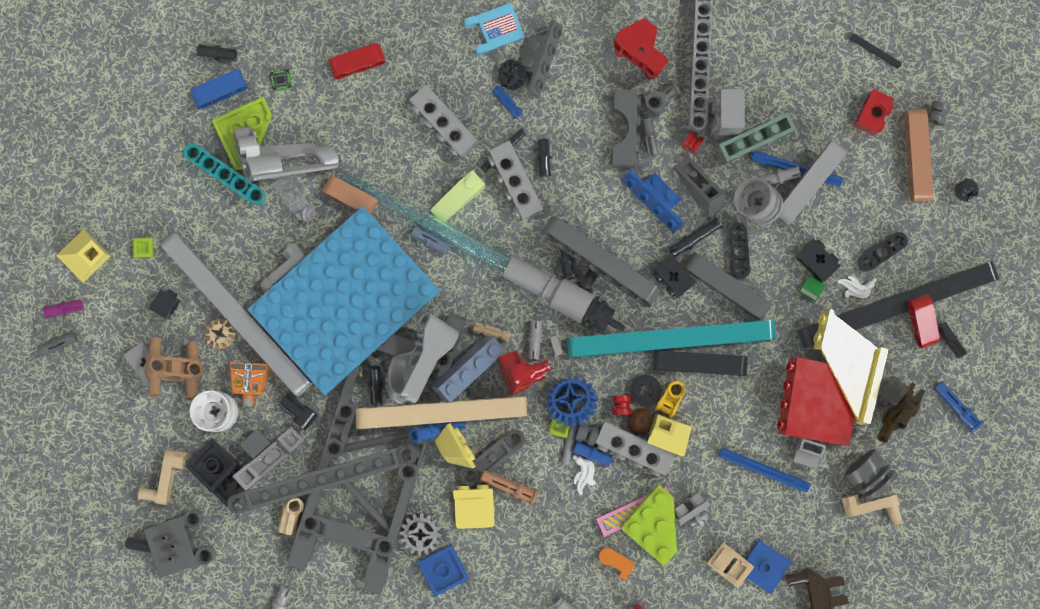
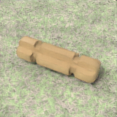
M475 323L473 329L474 333L494 336L496 339L500 338L505 342L509 341L511 335L509 331H501L499 328L488 325L483 326L481 323Z

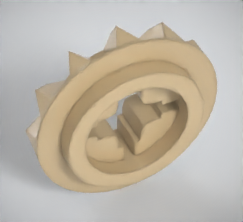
M216 319L211 321L206 327L204 336L206 342L212 348L225 349L234 342L236 332L229 321ZM223 328L222 333L225 334L227 338L219 337V339H217V335L215 334V332H213V330L220 331Z

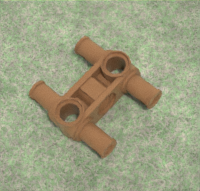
M158 337L150 338L149 355H147L146 363L143 366V372L146 379H148L147 396H161L160 380L178 381L186 383L185 399L192 401L198 395V383H200L201 375L204 372V367L200 359H198L199 343H186V359L161 355L162 339ZM152 364L157 366L158 371L152 368ZM189 368L195 371V375L190 372Z

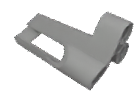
M251 126L234 129L238 157L241 161L245 178L249 182L334 169L339 166L338 155L329 147H314L310 143L259 147V143L257 144L256 132L253 131ZM316 155L321 163L282 169L281 159Z

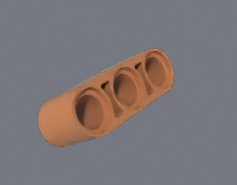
M330 175L322 189L324 194L356 211L364 206L370 214H372L379 201L333 175Z

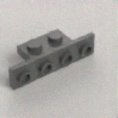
M552 19L546 37L529 36L520 62L524 66L526 73L533 74L528 91L537 97H540L544 89V83L550 71L553 56L556 53L559 39L562 36L563 27Z

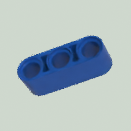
M233 70L191 89L190 94L196 108L201 110L241 93L248 87L241 71Z

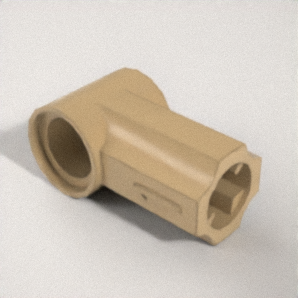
M298 497L282 501L283 508L278 532L287 535L295 534L299 514L303 510V502ZM292 501H296L295 506L289 508V504Z

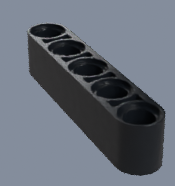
M654 350L653 370L747 376V356Z

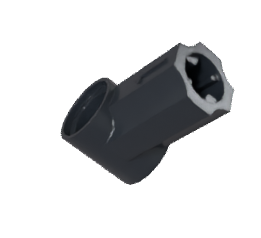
M290 393L284 396L278 404L305 431L318 417L307 405L304 406Z

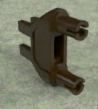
M912 382L906 390L903 389L898 394L882 419L883 426L877 435L879 441L886 443L893 431L907 427L911 417L916 416L921 407L920 403L925 390L920 389L913 396V388L916 384Z
M804 568L799 573L786 575V580H791L787 581L788 587L800 584L807 585L811 609H833L837 606L849 604L848 596L838 595L832 597L830 588L845 585L844 577L824 578L809 568Z

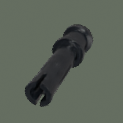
M560 249L561 259L559 264L562 265V279L572 280L579 278L575 267L576 259Z

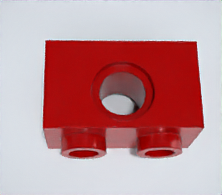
M875 89L871 90L855 121L854 127L873 136L878 132L881 133L886 124L884 122L886 115L889 116L894 108V105H892L894 98ZM871 110H877L879 117H874Z

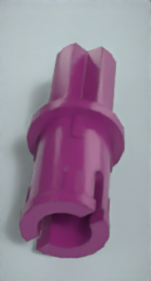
M80 299L70 302L61 301L60 304L44 306L43 311L46 318L58 315L66 316L68 313L82 311L84 305Z

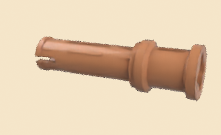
M485 469L480 476L481 482L509 492L515 499H523L529 502L530 505L534 504L539 492L536 488L531 489L524 486L522 482H512Z

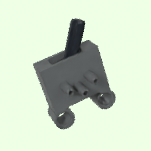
M198 509L189 510L184 516L144 529L147 540L128 537L125 542V548L152 554L159 578L198 564L207 565L213 562L217 556L216 550L212 546H205L196 551L189 527H197L204 522V514ZM192 513L198 516L197 523L191 522L190 515ZM204 550L210 553L209 560L203 559L202 553Z

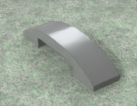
M291 426L260 455L233 475V478L247 491L304 442V439Z

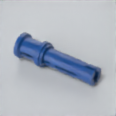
M943 381L933 388L958 415V420L962 421L970 429L969 432L971 434L984 424L983 420H979L974 415L973 409L966 407Z
M466 421L425 424L418 428L414 426L409 430L410 439L414 444H418L426 439L433 440L449 423L454 429L458 427L459 430H463L466 428Z

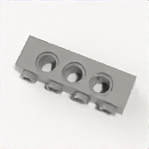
M427 85L409 99L411 110L416 115L419 113L424 118L423 123L429 129L433 127L437 132L435 134L442 143L445 141L450 146L448 150L453 156L456 157L458 155L460 158H463L478 144L477 139ZM432 105L435 107V110L432 113H426L425 108ZM445 119L448 123L445 127H439L437 125L438 121ZM453 133H458L460 139L452 141L450 136Z
M507 141L489 150L490 156L487 157L492 167H496L498 171L496 177L500 184L504 183L507 189L504 193L508 201H513L515 207L512 209L516 217H521L523 221L543 211V207L511 142ZM501 161H510L511 167L507 170L503 169L500 166ZM517 177L520 184L513 187L509 184V179ZM525 194L528 197V202L525 204L519 203L517 196Z
M603 422L595 441L598 444V449L604 452L611 450L615 452V457L624 461L628 458L633 461L632 465L640 469L645 466L651 469L649 473L660 477L661 474L666 476L675 457V454L648 444L647 441L607 422ZM615 436L621 439V445L618 448H614L611 445V439ZM631 445H636L639 448L636 456L629 454V447ZM649 453L656 455V462L653 464H649L646 461Z

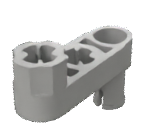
M296 243L287 247L282 253L287 261L260 283V287L265 293L306 257Z

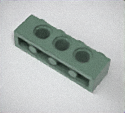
M787 112L719 144L716 150L723 164L726 165L792 134L796 127Z

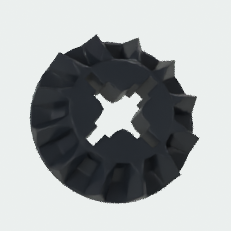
M506 60L500 64L501 66L497 72L501 86L507 90H517L522 87L526 80L524 66L517 60ZM512 70V74H514L517 77L511 78L510 80V76H508L506 73L511 72Z
M640 375L630 385V394L633 400L641 405L653 404L658 400L661 393L660 383L651 375ZM639 384L643 386L652 384L649 388L650 395L644 393L639 396L642 391Z

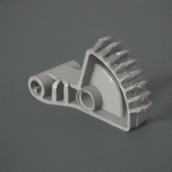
M425 312L419 319L418 325L423 329V332L417 333L419 340L418 342L415 341L416 346L414 350L393 356L392 360L389 361L390 366L387 367L385 387L389 396L398 404L405 405L408 402L416 403L437 360L454 347L459 336V332L430 312Z

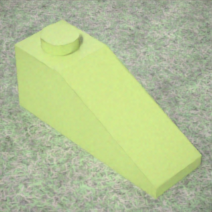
M472 170L430 211L443 225L486 188L485 183Z

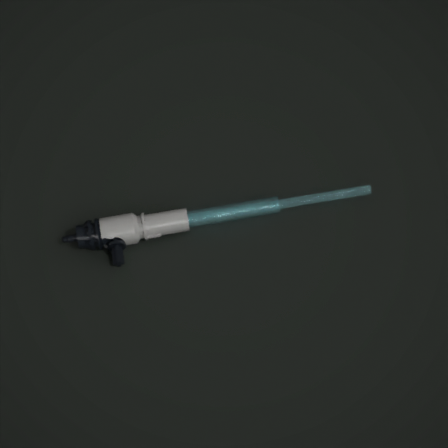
M347 172L343 174L341 180L423 224V230L432 233L443 241L504 273V278L541 297V301H548L550 308L578 323L582 321L583 326L588 323V328L599 329L604 332L607 326L610 325L617 330L624 331L625 326L612 318L616 310L609 307L606 300L598 301L600 296L594 298L591 287L598 274L591 269H588L583 280L576 284L566 278L559 280L555 274L553 275L544 269L540 270L515 255L511 258L431 214L425 216L349 175Z

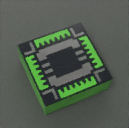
M289 69L270 72L274 92L292 89Z

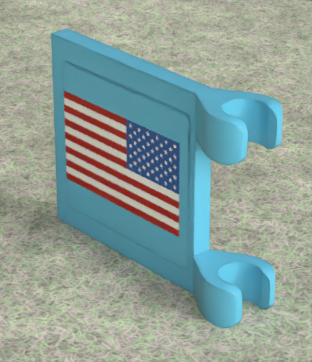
M511 3L477 16L468 17L464 22L467 29L479 24L484 35L486 44L476 47V54L478 56L525 38Z

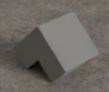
M798 438L792 462L817 469L820 457L823 458L826 446Z

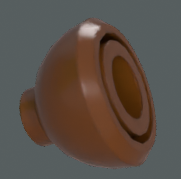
M636 408L632 410V415H628L627 425L633 433L644 435L651 430L654 418L647 409Z

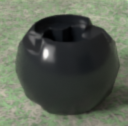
M964 178L965 180L956 183L954 192L960 201L969 202L968 200L974 196L977 197L979 187L973 179Z

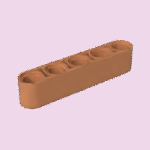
M906 110L904 119L911 202L932 201L933 181L927 110Z

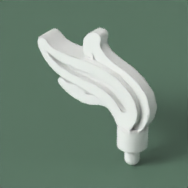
M848 276L850 280L840 279L837 283L844 285L848 289L845 292L846 298L850 295L857 298H867L877 279L873 278L866 285H861L856 278Z
M573 455L572 458L576 460L575 463L581 467V471L575 475L574 484L578 481L577 491L582 495V490L586 483L589 485L596 484L593 481L594 464L580 456Z

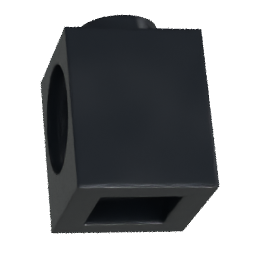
M160 289L149 309L161 317L170 320L181 300L176 298L178 294L174 291Z

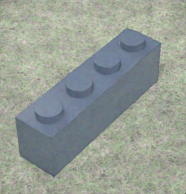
M484 336L430 387L441 401L451 403L496 361L505 350L494 336Z

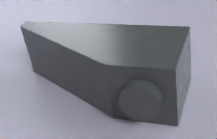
M690 157L674 167L696 203L708 216L724 208L725 193Z

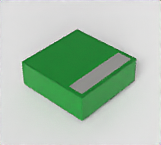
M809 275L798 292L816 302L826 285Z

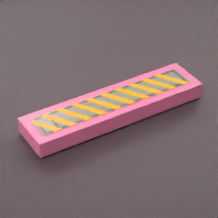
M647 495L596 518L604 537L620 530V526Z

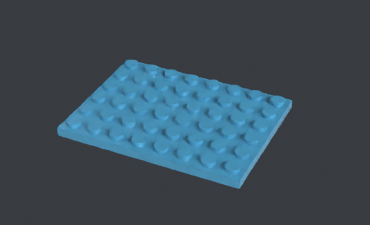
M362 206L247 310L326 396L441 291L365 207Z

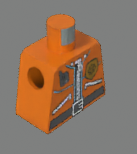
M230 362L233 393L242 394L241 406H253L254 395L264 394L270 367L268 364Z

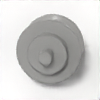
M307 202L299 203L296 208V218L310 222L316 215L315 206L311 203L307 204Z

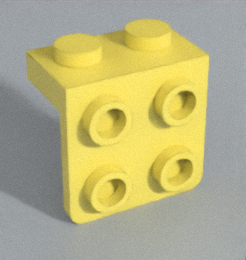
M477 485V489H469V486H458V490L453 491L456 527L458 529L494 526L493 488H489V485Z

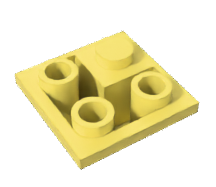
M85 229L56 255L82 283L111 257Z
M656 413L647 443L684 457L692 427Z
M449 423L435 439L440 453L447 463L472 469L475 468L473 460L476 458L471 449H469L464 436L458 427L454 429Z

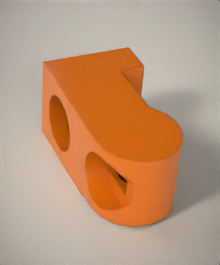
M604 547L599 551L598 557L601 563L611 565L619 570L618 576L626 581L635 563L612 548Z

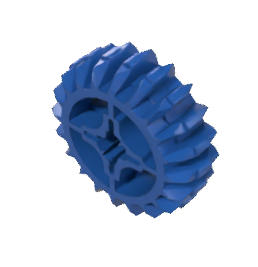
M568 376V380L564 381L561 377V383L554 382L555 388L550 387L549 392L551 394L546 395L548 399L546 406L549 407L547 411L548 414H552L551 418L553 420L557 419L559 425L564 422L565 427H568L569 423H572V426L575 428L576 422L583 425V419L589 421L588 415L594 416L595 412L593 409L598 407L595 403L598 401V397L595 396L596 390L592 389V384H586V379L583 378L579 382L578 376L574 380H572L571 376ZM574 389L582 391L586 396L574 393ZM567 391L564 396L559 397L563 392ZM571 395H572V397H573V399H574V400H573V403H572V408H571V404H569V403L571 402V401H570V400H571ZM584 406V408L581 411L577 412V409L579 407ZM557 407L568 409L570 414L563 413Z

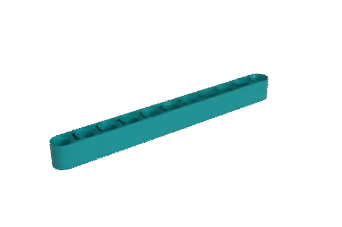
M774 320L572 337L566 338L568 358L770 341L776 340Z

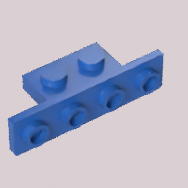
M632 169L628 170L622 177L621 181L673 233L684 224L671 210L681 201V198L656 173L652 174L645 182Z

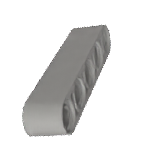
M833 139L829 141L783 199V209L778 218L787 225H790L848 151Z

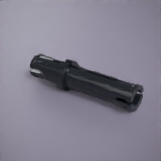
M715 217L690 235L683 236L682 240L668 248L670 253H673L672 255L676 258L687 249L691 250L695 244L723 227L721 222H718L719 219Z

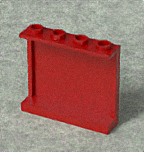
M790 357L786 365L787 377L783 384L784 396L780 403L781 415L777 422L778 434L850 446L854 413L828 363Z

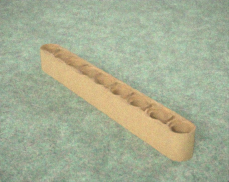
M526 396L452 401L451 403L435 402L355 409L356 429L527 416Z

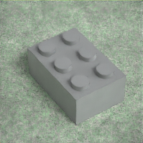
M721 89L719 94L713 99V104L710 106V114L714 115L713 122H711L710 132L714 134V139H732L740 135L744 130L745 89Z

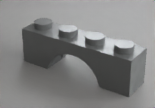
M614 90L613 112L619 114L625 120L628 132L622 142L612 147L611 168H635L636 163H639V152H636V145H639L640 133H636V128L640 126V114H637V107L641 105V96H637V90Z

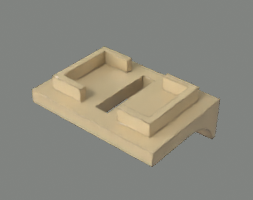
M724 542L706 562L737 588H739L754 568L752 564ZM735 557L737 559L736 562L725 574L723 571Z

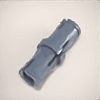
M418 226L412 231V238L423 242L426 247H432L444 255L450 246L449 243L435 237L434 233L430 234L418 228Z

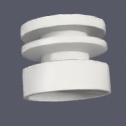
M211 390L198 394L192 400L190 406V417L193 424L199 429L209 432H224L230 429L236 423L239 415L235 399L229 394ZM217 409H220V412H218L217 415H214V412Z

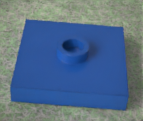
M758 540L746 558L754 566L746 578L772 594L792 561Z
M452 544L417 562L434 597L470 579Z

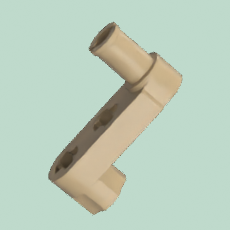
M167 449L163 458L158 489L153 490L140 487L138 499L154 501L155 504L168 505L175 468L184 469L187 453Z
M858 494L841 498L846 517H853L885 508L888 510L892 526L904 523L899 510L900 503L897 494L860 502Z

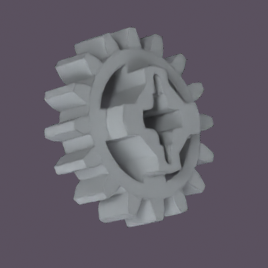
M421 513L420 517L413 514V520L407 518L408 524L401 525L405 530L399 533L404 535V538L400 541L407 543L404 547L405 549L412 548L411 554L416 550L418 551V556L421 555L422 551L427 555L429 554V548L433 551L436 549L434 543L440 544L437 537H442V534L438 533L437 530L441 526H435L437 519L431 521L430 514L427 518L424 517V513ZM418 521L417 527L414 530H409L410 526ZM425 522L431 525L433 531L427 529ZM420 529H422L423 533L430 535L423 536L422 539H419L418 535L412 533H417ZM409 538H413L416 541V546L410 542ZM433 538L432 542L424 547V541Z

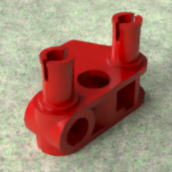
M643 18L617 33L614 41V53L618 57H625L643 70L646 78L654 79L661 74L668 64V59L654 48L658 28Z
M517 350L499 356L497 360L505 385L511 396L530 389L533 383L546 379L545 372L551 371L550 364L547 365L549 363L547 359L530 365L523 362Z

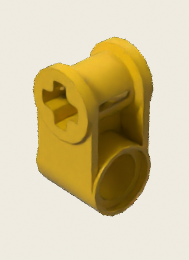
M679 381L670 382L654 410H660L668 414L669 418L672 419L685 393L684 384ZM674 384H678L681 387V392L678 395H673L671 392V387Z

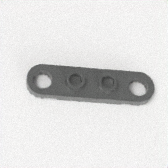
M512 430L473 461L476 466L475 468L465 467L462 470V482L468 486L478 483L484 469L489 472L493 471L524 445V434L519 430ZM512 434L520 435L521 442L518 445L511 444L510 436ZM469 470L474 471L476 474V478L472 482L465 479V473Z

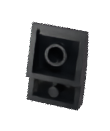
M213 438L185 466L226 507L231 496L245 492L233 478V475L244 466ZM239 498L233 501V506L240 500Z

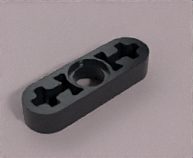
M736 223L729 230L732 273L736 278L744 279L750 274L747 228L743 224ZM736 227H739V230L743 231V233L740 235V241L744 240V243H733V240L737 241V234H733V231L736 230ZM736 246L744 248L745 254L740 257L735 254L734 249ZM745 258L746 262H742V267L746 268V271L743 272V275H740V272L736 271L740 264L739 262L735 263V259L742 260Z
M902 232L892 234L858 259V267L865 272L873 270L906 247L908 243L907 236ZM895 236L896 238L901 237V246L897 244L891 248L890 244L896 241ZM879 247L887 249L888 254L886 257L878 255ZM874 255L876 259L870 262L871 267L864 266V258L868 260Z

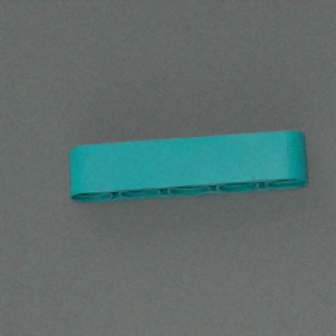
M189 144L185 147L184 156L191 163L253 205L260 206L265 203L266 193L260 187L249 182L245 177L198 145ZM198 150V155L195 158H191V152ZM210 160H213V167L207 169L206 163ZM224 171H229L227 179L221 178ZM244 181L245 187L242 190H237V184ZM260 192V199L254 201L252 199L253 194Z

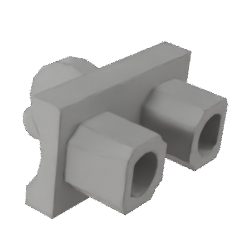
M696 493L689 498L694 506L688 511L685 505L681 503L674 510L678 516L677 520L681 525L694 517L695 519L689 522L691 527L699 524L702 528L705 526L702 520L708 516L705 512L700 515L698 514L711 505L708 500H704Z

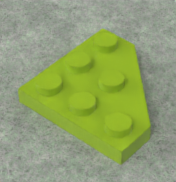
M264 96L212 120L236 172L241 171L242 166L235 144L234 129L251 126L253 131L256 132L257 144L259 143V147L262 145L273 115Z
M657 484L620 528L663 566L677 552L674 497L661 485Z

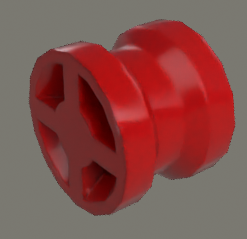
M691 131L681 147L684 149L688 148L694 155L704 138L697 137L695 132Z

